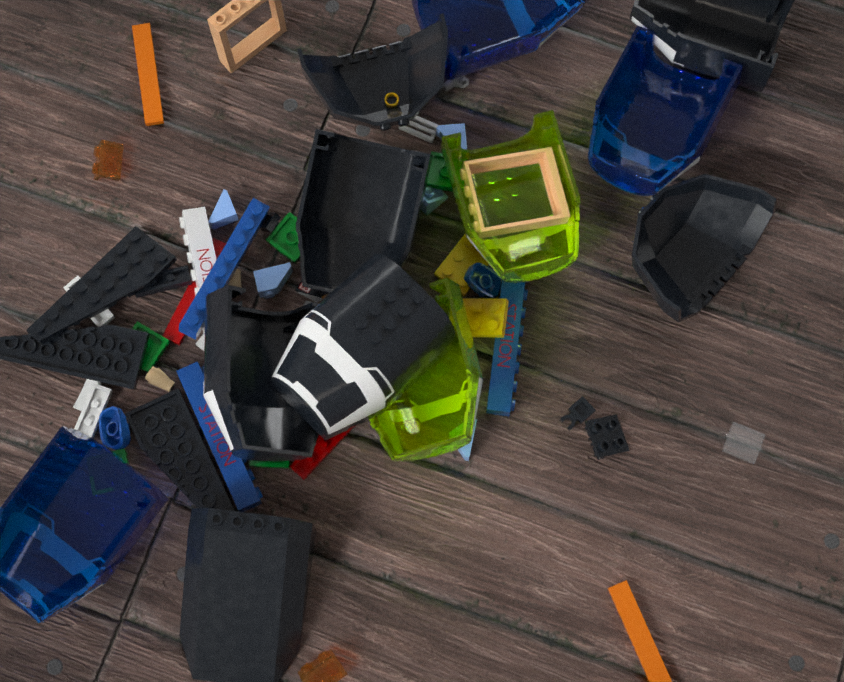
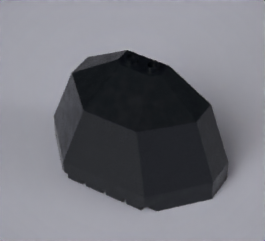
M442 13L439 15L438 22L410 37L404 38L403 42L389 43L390 50H387L386 45L372 47L371 55L368 49L354 52V59H352L351 53L337 57L335 55H303L301 48L297 49L303 75L334 119L386 131L394 125L402 127L410 124L409 121L413 120L442 92L448 29L444 14ZM391 92L396 93L399 97V104L394 108L387 107L384 101L386 94ZM390 96L386 101L389 104H394L397 99L394 96Z
M708 174L676 183L661 189L658 194L655 193L651 197L650 203L646 207L643 206L638 212L632 250V267L662 311L679 323L697 315L702 308H705L713 299L711 295L715 296L725 285L722 281L727 283L735 274L736 269H739L747 260L744 255H750L756 247L775 213L777 199L760 188Z

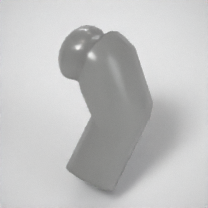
M454 75L444 82L443 90L448 92L453 87L465 88L469 85V79L465 76Z

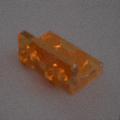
M101 140L98 146H95L93 155L96 157V163H93L92 166L94 180L98 181L99 178L120 180L124 144Z
M332 649L323 651L318 655L317 659L311 663L304 664L300 671H298L302 682H338L348 674Z

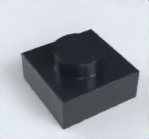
M268 212V216L260 230L272 232L278 226L281 216L274 212Z

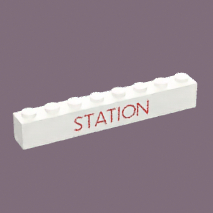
M205 207L182 210V217H179L180 227L185 230L183 235L184 245H188L189 249L187 260L188 263H192L193 270H190L192 281H196L197 287L194 288L195 296L217 260ZM204 325V327L202 328V330H203V334L205 335V325Z

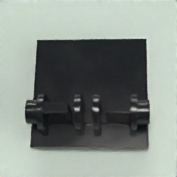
M617 414L585 421L586 427L584 429L587 431L588 437H590L588 440L592 441L590 446H593L594 457H597V460L630 451Z

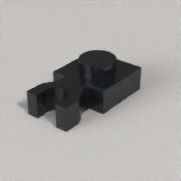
M582 396L568 408L570 414L564 415L559 421L563 423L565 420H569L571 425L567 429L570 431L573 429L576 421L582 424L596 410Z

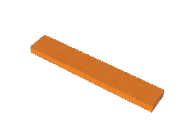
M150 23L133 25L132 31L146 126L163 124L164 116Z
M627 580L607 588L648 681L672 682Z

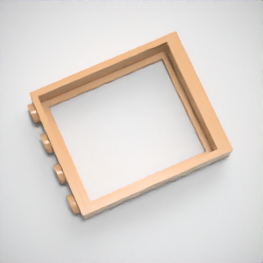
M232 0L207 19L219 60L230 73H233L287 31L281 0H268L272 18L233 48L230 47L226 31L267 0Z
M552 147L464 161L462 169H460V178L465 182V197L469 198L470 202L468 204L469 213L474 218L473 229L475 233H478L479 239L566 224L570 218ZM539 163L553 216L484 227L471 175Z

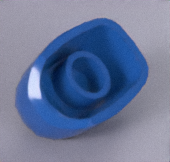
M474 263L469 266L464 275V280L468 286L483 298L497 297L501 288V277L493 269L482 263Z
M112 406L103 410L99 416L102 444L115 450L126 448L131 441L129 424L122 409Z

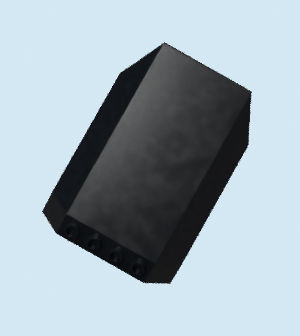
M192 508L188 528L179 634L192 679L211 682H279L294 657L300 651L317 532L313 523L262 514L213 508Z

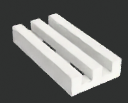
M419 116L409 121L410 124L408 125L427 132L431 136L407 126L399 127L404 132L432 143L436 136L438 124Z

